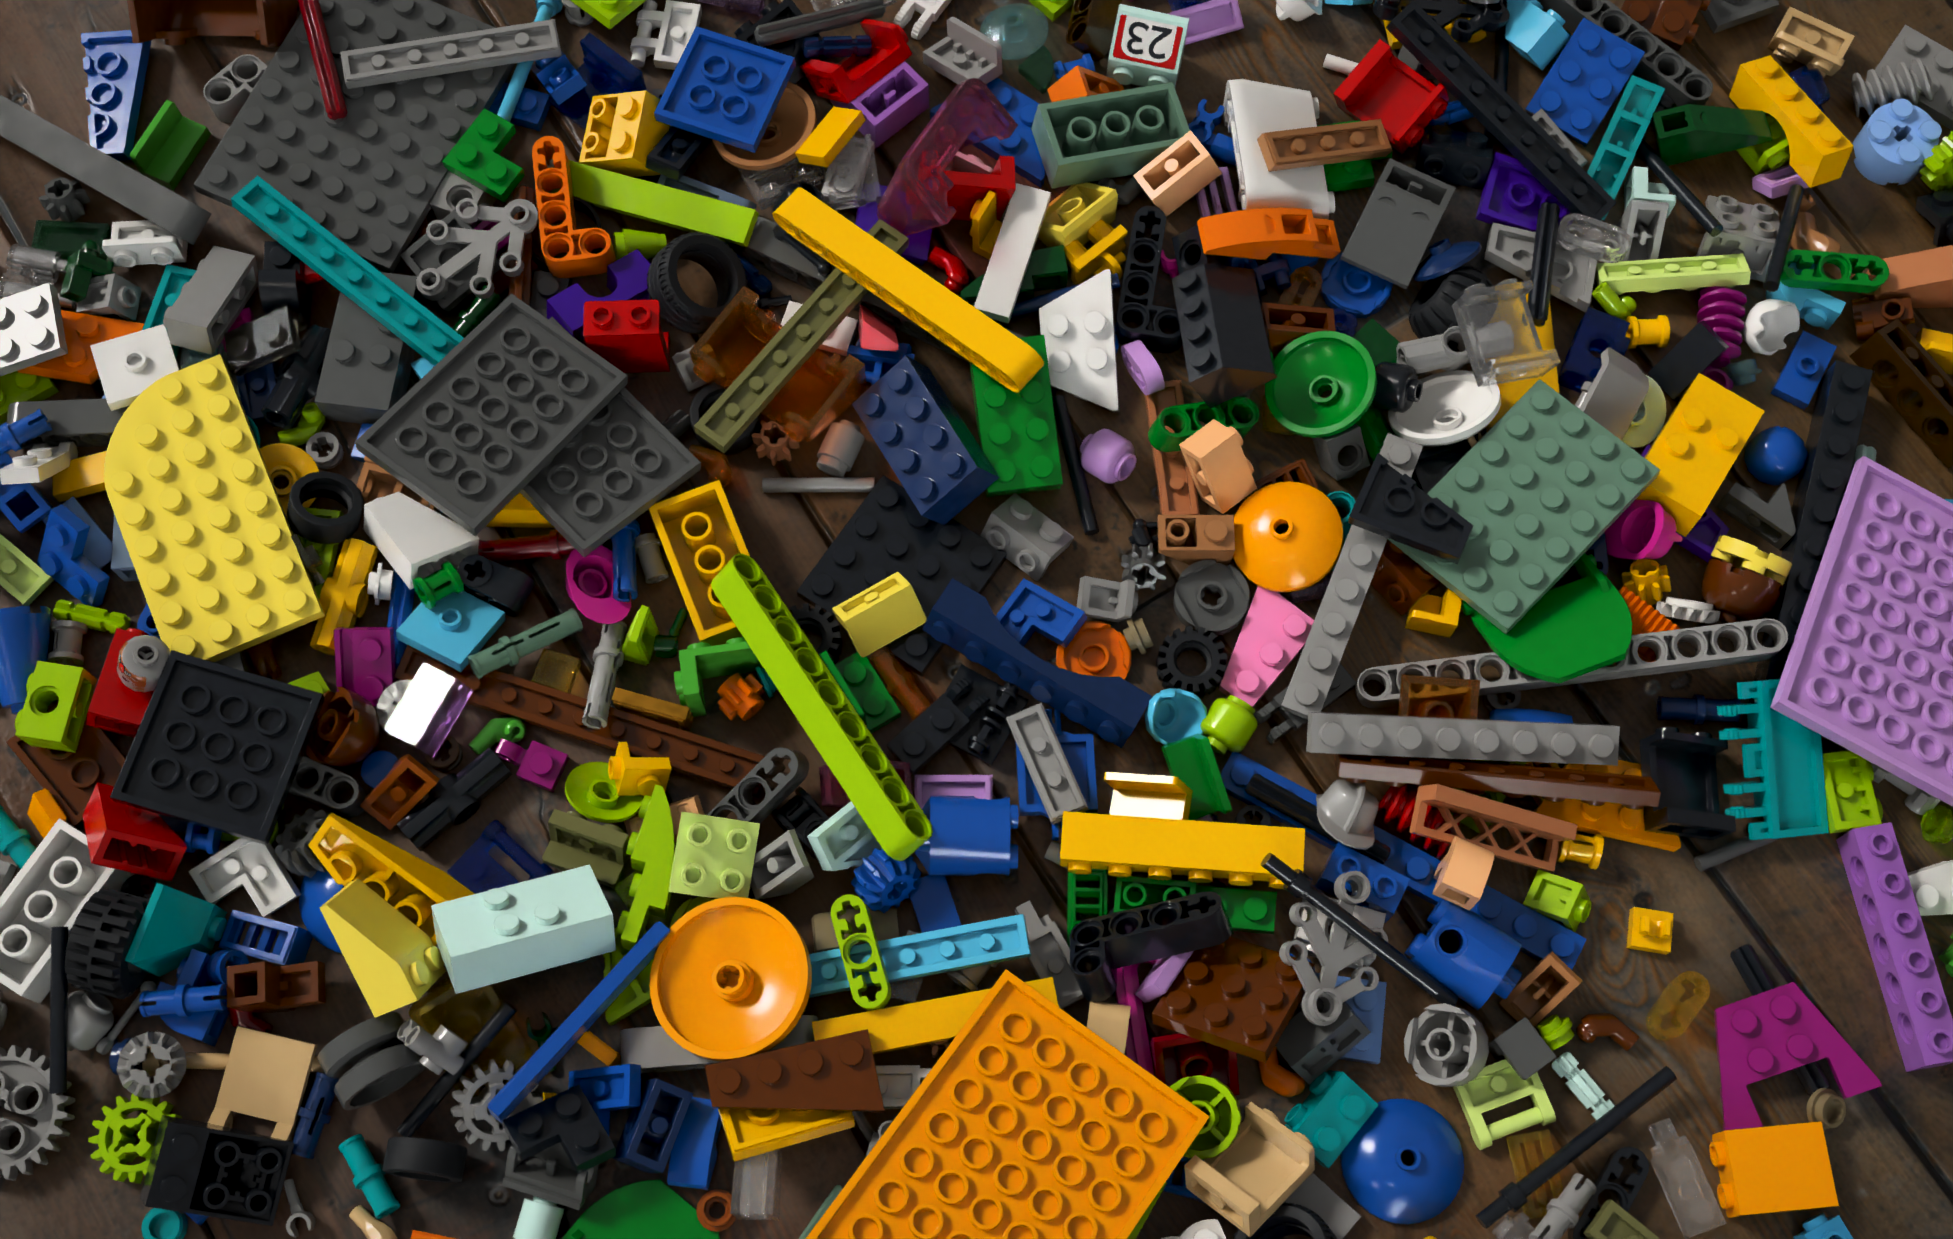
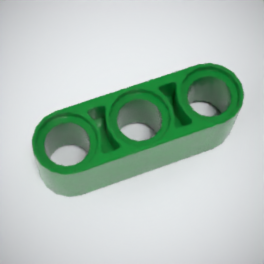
M1234 397L1211 409L1205 402L1170 406L1165 408L1149 429L1148 439L1151 445L1161 452L1180 451L1179 444L1204 427L1199 421L1208 424L1213 419L1226 427L1232 426L1243 439L1258 421L1260 416L1259 408L1254 401L1247 397ZM1233 416L1238 417L1242 423L1235 420ZM1165 426L1173 429L1174 433L1169 432Z

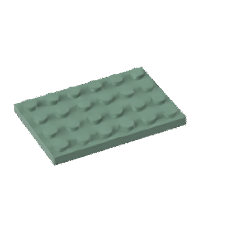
M1539 379L1427 493L1432 498L1437 497L1473 525L1471 535L1458 564L1388 538V540L1504 634H1507L1658 477L1660 469Z

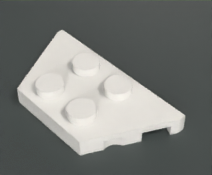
M1107 269L1039 308L1040 335L1045 337L1050 384L1052 387L1097 404L1109 411L1119 412L1111 270Z

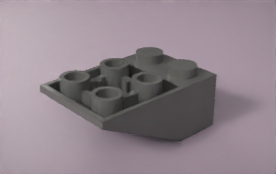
M1390 158L1340 260L1407 289L1456 188Z

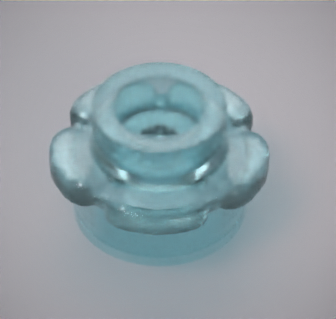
M1748 359L1726 365L1728 377L1733 380L1734 387L1757 382L1756 375L1762 373V369H1758L1756 359Z

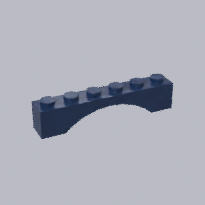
M954 578L951 579L933 606L922 628L923 631L930 634L935 640L947 644L965 655L970 661L979 663L997 674L1002 680L1016 685L1031 694L1036 700L1048 704L1063 713L1071 721L1080 723L1098 734L1103 740L1111 742L1120 748L1124 746L1149 704V700L1152 698L1151 695L1121 677L1082 675L1061 669L1040 659L1020 645L1005 630L994 615L986 597Z

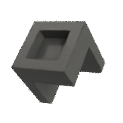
M1526 1017L1488 1043L1489 1051L1496 1059L1503 1055L1522 1080L1528 1079L1556 1058V1055Z

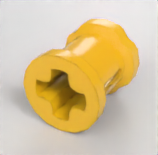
M1658 315L1656 319H1637L1635 316H1627L1624 326V341L1628 349H1634L1637 345L1656 344L1658 348L1667 347L1670 339V323L1666 315Z
M1576 834L1575 840L1560 841L1556 861L1563 863L1566 859L1588 864L1590 869L1596 870L1603 854V836L1595 834L1591 837Z

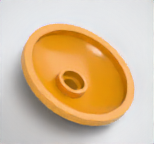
M1291 481L1267 485L1250 495L1241 504L1234 516L1235 552L1233 559L1243 575L1261 588L1275 592H1294L1308 588L1323 579L1334 567L1340 556L1344 540L1343 524L1340 515L1332 501L1320 490L1310 485ZM1280 524L1289 525L1285 533H1276V528Z

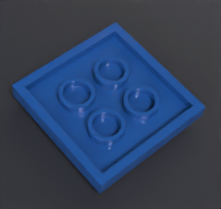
M696 26L655 109V119L658 122L755 153L796 67L795 57Z

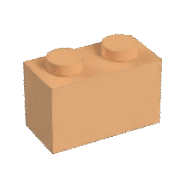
M1190 130L1134 174L1133 177L1152 203L1160 208L1167 217L1222 173L1209 152Z
M1213 419L1180 443L1179 446L1201 500L1224 514L1255 491L1257 486L1252 476L1254 468L1245 457L1241 447L1243 445L1241 435L1232 426L1226 427Z

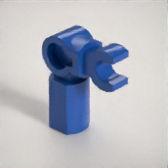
M1202 99L1198 104L1196 117L1188 124L1189 129L1212 158L1237 167L1232 138L1221 133L1213 134L1215 126L1219 125L1222 121L1224 106L1220 105L1215 113H1207L1205 111L1207 100Z

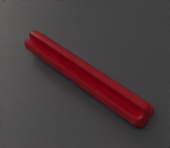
M298 0L326 112L332 120L345 118L348 112L319 0Z

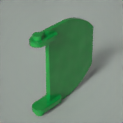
M1584 553L1574 563L1576 571L1582 579L1548 591L1507 634H1504L1465 601L1461 603L1463 614L1465 616H1472V622L1477 630L1503 661L1524 674L1548 682L1560 684L1626 658L1632 640V618L1629 608L1619 591L1607 576L1597 568L1596 559L1592 554L1586 555Z
M647 1180L623 1186L600 1198L578 1218L562 1239H720L719 1232L705 1229L697 1218L696 1209L661 1180Z

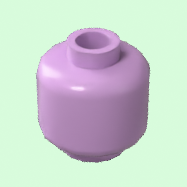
M1101 429L1094 434H1089L1080 446L1082 467L1086 472L1104 483L1113 484L1117 481H1123L1130 476L1135 468L1137 459L1133 444L1110 429Z

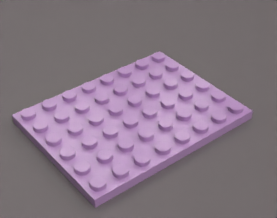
M1863 456L1855 462L1770 708L1953 807V504Z

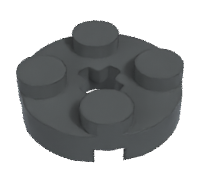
M1201 560L1189 565L1178 578L1173 592V607L1179 620L1185 626H1193V631H1198L1200 626L1206 628L1204 633L1210 635L1211 632L1216 635H1222L1236 628L1244 618L1248 609L1250 591L1246 579L1235 567L1229 564L1227 567L1216 563V560ZM1209 589L1212 594H1220L1221 597L1217 600V605L1211 606L1202 601L1205 596V590Z

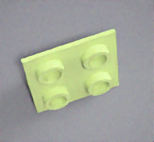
M681 812L668 892L715 899L724 897L748 898L760 823Z

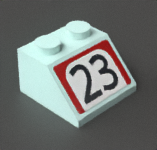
M1119 4L1106 76L1115 79L1123 85L1134 84L1145 87L1173 82L1176 88L1184 54L1189 18Z

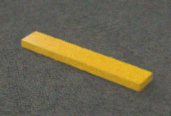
M1053 977L1025 982L1059 1007ZM991 988L813 1021L814 1040L817 1041L868 1029L873 1054L952 1040Z

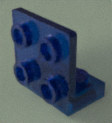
M590 32L580 41L584 54V63L577 69L587 86L559 106L551 96L549 97V102L553 107L584 130H586L592 96L646 90L642 71Z

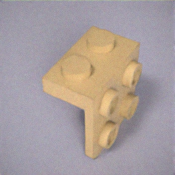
M1789 7L1768 48L1774 50L1772 54L1774 57L1784 62L1792 63L1793 60L1807 65L1805 70L1814 76L1824 78L1826 75L1832 77L1844 64L1845 60L1843 57L1855 36Z

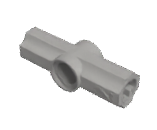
M1504 322L1485 325L1480 329L1452 326L1443 334L1401 342L1396 347L1397 363L1412 366L1417 374L1438 369L1445 371L1460 370L1467 363L1510 355L1513 350L1512 334L1509 326H1506ZM1450 340L1457 342V348L1460 352L1452 351L1447 343Z

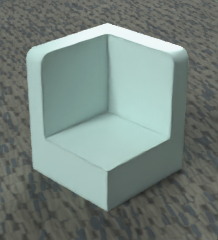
M1633 167L1624 183V211L1631 200L1668 202L1667 219L1676 205V195H1670L1669 189L1663 183L1648 182V167Z

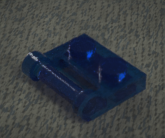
M497 819L484 829L478 840L447 871L459 883L475 894L493 888L520 883L487 853L494 845H497L530 875L528 880L554 874V870L545 863L540 864L506 833L507 828Z

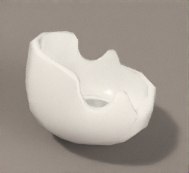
M1767 299L1756 303L1749 311L1744 324V340L1754 353L1770 356L1779 349L1787 347L1784 343L1785 336L1789 333L1797 332L1800 327V312L1795 303L1778 299Z

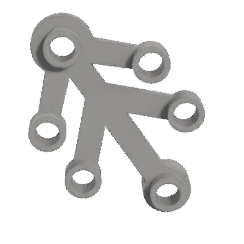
M464 198L456 205V212L463 222L470 224L477 220L497 222L498 224L486 231L448 227L442 220L430 222L426 228V233L432 243L436 245L457 243L468 244V246L437 269L427 268L419 273L416 279V286L422 296L431 301L442 299L449 290L448 280L480 257L477 274L471 278L469 285L477 298H489L494 292L492 278L498 243L507 236H509L508 252L501 256L499 265L509 277L520 275L524 269L522 253L525 235L531 233L539 221L538 210L535 205L526 199H515L504 208L477 205L475 200ZM474 207V211L470 215H463L465 208ZM518 212H525V216L522 219H514V215ZM436 229H445L440 237L433 236ZM517 260L518 263L514 268H506L508 261ZM436 277V282L433 285H425L427 279ZM480 282H487L488 286L485 290H476Z
M1350 871L1343 873L1337 877L1334 883V893L1338 898L1337 904L1351 915H1353L1355 904L1364 902L1370 895V882L1362 872ZM1346 882H1348L1352 887V893L1350 896L1347 894L1345 889ZM1308 901L1298 902L1291 906L1289 918L1295 926L1303 928L1322 966L1319 980L1307 960L1308 950L1303 942L1292 940L1283 943L1279 950V956L1284 964L1293 966L1305 990L1302 998V1011L1307 1020L1317 1026H1327L1338 1019L1342 1011L1343 1002L1360 992L1372 991L1378 986L1379 976L1377 971L1372 967L1365 966L1356 968L1352 972L1350 980L1335 987L1340 970L1374 952L1360 941H1356L1345 948L1348 932L1334 921L1329 939H1327L1317 919V909ZM1301 907L1307 911L1306 921L1300 918L1299 910ZM1370 928L1388 942V936L1383 929ZM1291 946L1297 949L1298 956L1296 960L1292 959L1289 954ZM1363 972L1367 974L1369 979L1367 986H1364L1361 982ZM1318 998H1320L1324 1004V1009L1321 1013L1318 1011L1316 1005Z

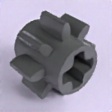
M59 177L44 185L46 195L39 197V200L53 221L60 218L69 223L85 215L83 204L89 203L90 198L78 179L70 181Z
M1153 543L1141 547L1133 544L1131 556L1122 555L1121 566L1125 568L1122 573V580H1134L1135 591H1138L1140 588L1155 590L1157 578L1164 580L1167 576V569L1163 567L1166 563V556L1157 554L1153 549Z

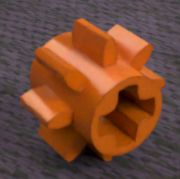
M736 673L719 687L717 693L722 698L717 704L731 721L737 715L743 721H746L763 707L765 701L760 696L765 692L763 690L764 686L751 673L745 679L739 673Z

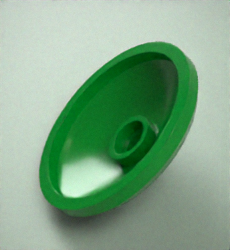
M1318 331L1303 335L1285 346L1274 359L1277 378L1265 383V396L1268 407L1275 419L1285 429L1300 436L1321 438L1338 434L1350 428L1361 419L1374 399L1377 388V372L1369 352L1359 341L1349 335L1336 331ZM1327 390L1332 391L1329 397L1321 398L1323 392Z

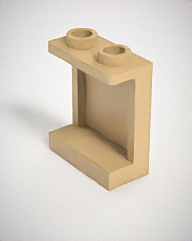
M1250 1102L1245 1107V1119L1240 1125L1239 1134L1230 1148L1218 1156L1207 1158L1204 1161L1194 1155L1184 1165L1186 1188L1251 1237L1315 1170L1314 1148L1305 1135L1300 1132H1292L1280 1123V1120L1272 1111L1266 1108L1261 1109L1253 1102Z

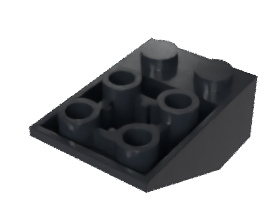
M162 1115L140 1200L146 1207L273 1226L294 1142L210 1123Z

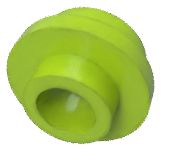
M1552 1015L1537 1025L1539 1035L1551 1050L1565 1045L1575 1035L1571 1029L1573 1023L1569 1017L1559 1018L1558 1015Z

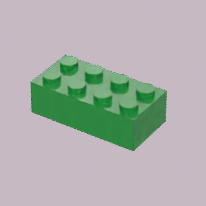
M1044 335L1020 337L1022 341L1030 345L1042 357L1044 366L1019 393L1007 389L969 362L979 445L1000 477L985 490L986 497L1060 489L1063 484Z

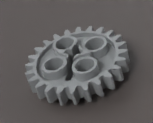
M11 1045L8 1053L4 1048L0 1047V1107L34 1118L38 1121V1124L35 1127H31L0 1116V1178L3 1174L5 1179L11 1181L17 1179L18 1169L22 1174H33V1161L38 1164L47 1165L48 1159L45 1155L47 1149L56 1152L61 1150L54 1141L56 1137L70 1135L66 1129L61 1127L62 1122L75 1118L74 1115L64 1112V1107L74 1103L75 1098L64 1096L63 1093H49L50 1057L42 1055L38 1058L39 1051L27 1048L23 1053V1049L16 1045ZM67 1081V1089H69L72 1084ZM37 1090L39 1095L38 1102L33 1108L28 1109L26 1104L27 1098L30 1093ZM16 1130H19L21 1133L20 1142L14 1149H11L9 1147L10 1136Z

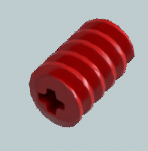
M1407 783L1403 787L1390 786L1379 802L1377 812L1383 808L1386 810L1383 822L1387 824L1396 817L1399 818L1397 827L1399 833L1411 826L1418 786L1410 791H1406ZM1428 805L1424 827L1435 830L1446 822L1438 808L1434 810L1432 806ZM1449 829L1445 831V833L1452 834ZM1411 833L1410 840L1414 842L1421 836ZM1426 838L1423 849L1427 851L1437 844L1439 849L1436 858L1439 859L1449 844Z

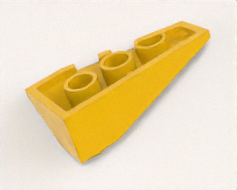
M334 813L328 815L308 845L337 884H343L345 887L351 881L360 879L429 935L433 945L436 947L438 945L431 905L475 894L441 869Z

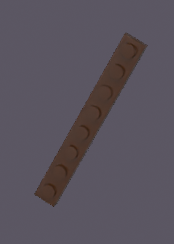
M1335 754L1334 760L1338 777H1343L1346 781L1352 783H1364L1367 780L1383 781V783L1393 787L1406 786V783L1422 786L1440 784L1450 788H1460L1467 793L1477 795L1484 794L1486 791L1501 792L1503 795L1511 798H1523L1525 795L1541 796L1543 799L1552 802H1562L1565 798L1576 799L1593 806H1601L1605 802L1619 803L1626 808L1635 810L1643 809L1644 806L1658 807L1661 794L1652 777L1465 759Z

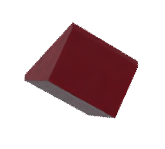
M1181 1033L1153 1037L1149 1045L1154 1075L1168 1087L1181 1078L1203 1075L1218 1079L1227 1085L1234 1095H1240L1236 1052Z

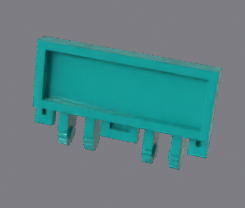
M1780 679L1737 682L1738 699L1754 698V703L1717 706L1718 715L1733 717L1738 714H1747L1748 728H1725L1720 730V740L1757 738L1758 742L1742 744L1744 778L1760 777L1761 781L1723 784L1724 794L1742 795L1743 793L1753 792L1754 806H1732L1725 809V815L1735 816V819L1763 816L1764 821L1748 823L1750 840L1829 833L1821 735L1770 708Z

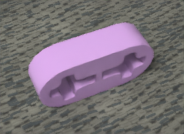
M1139 339L1121 346L1124 364L1141 391L1145 395H1150L1163 390L1165 382L1161 369L1143 342Z

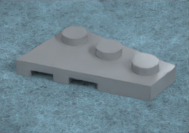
M1493 222L1489 231L1484 259L1530 283L1536 232ZM1557 237L1550 294L1586 313L1591 302L1599 247Z

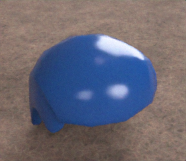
M1774 426L1761 431L1749 441L1745 449L1744 461L1748 471L1757 480L1775 486L1795 477L1804 468L1808 452L1803 439L1794 430L1787 427Z

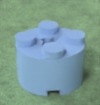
M1900 98L1894 100L1893 103L1885 104L1874 111L1853 141L1856 157L1854 159L1855 166L1865 178L1873 183L1885 186L1887 183L1906 184L1914 179L1924 167V159L1933 155L1931 150L1939 143V137L1942 133L1941 126L1927 112L1913 105L1907 99Z

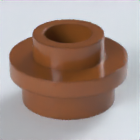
M710 1190L700 1198L697 1204V1218L700 1224L709 1231H725L737 1219V1202L733 1195L725 1190ZM717 1203L725 1206V1214L719 1219H715L710 1215L711 1207Z

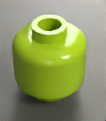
M1229 695L1227 699L1218 698L1213 702L1206 718L1203 719L1200 725L1201 730L1204 732L1203 734L1208 737L1213 751L1225 755L1227 750L1241 752L1245 748L1258 726L1254 716L1255 709L1233 695Z

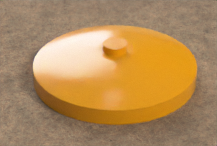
M745 897L714 899L696 906L685 913L671 926L670 933L659 944L650 972L649 987L652 1006L665 1032L681 1047L699 1057L723 1062L767 1052L786 1038L796 1026L806 1008L812 984L811 960L799 931L775 908L758 900Z

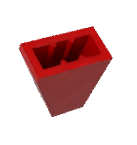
M116 628L88 708L86 725L135 738L154 691L144 693L133 691L126 687L119 679L117 662L119 651L124 643L135 636L148 635L146 632L135 628H128L126 630Z
M97 782L82 815L91 863L172 882L187 849L186 843L157 813L113 801L110 795L114 786Z

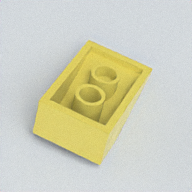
M360 879L351 881L319 907L375 1018L418 1001L446 972L440 950L433 945L429 935Z

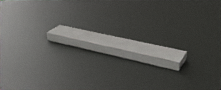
M555 19L340 52L347 89L562 56Z

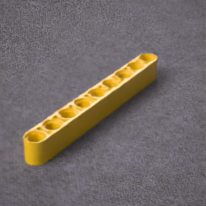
M801 187L796 188L772 213L777 224L793 238L1012 392L1019 393L1044 366L1042 357L1030 345Z

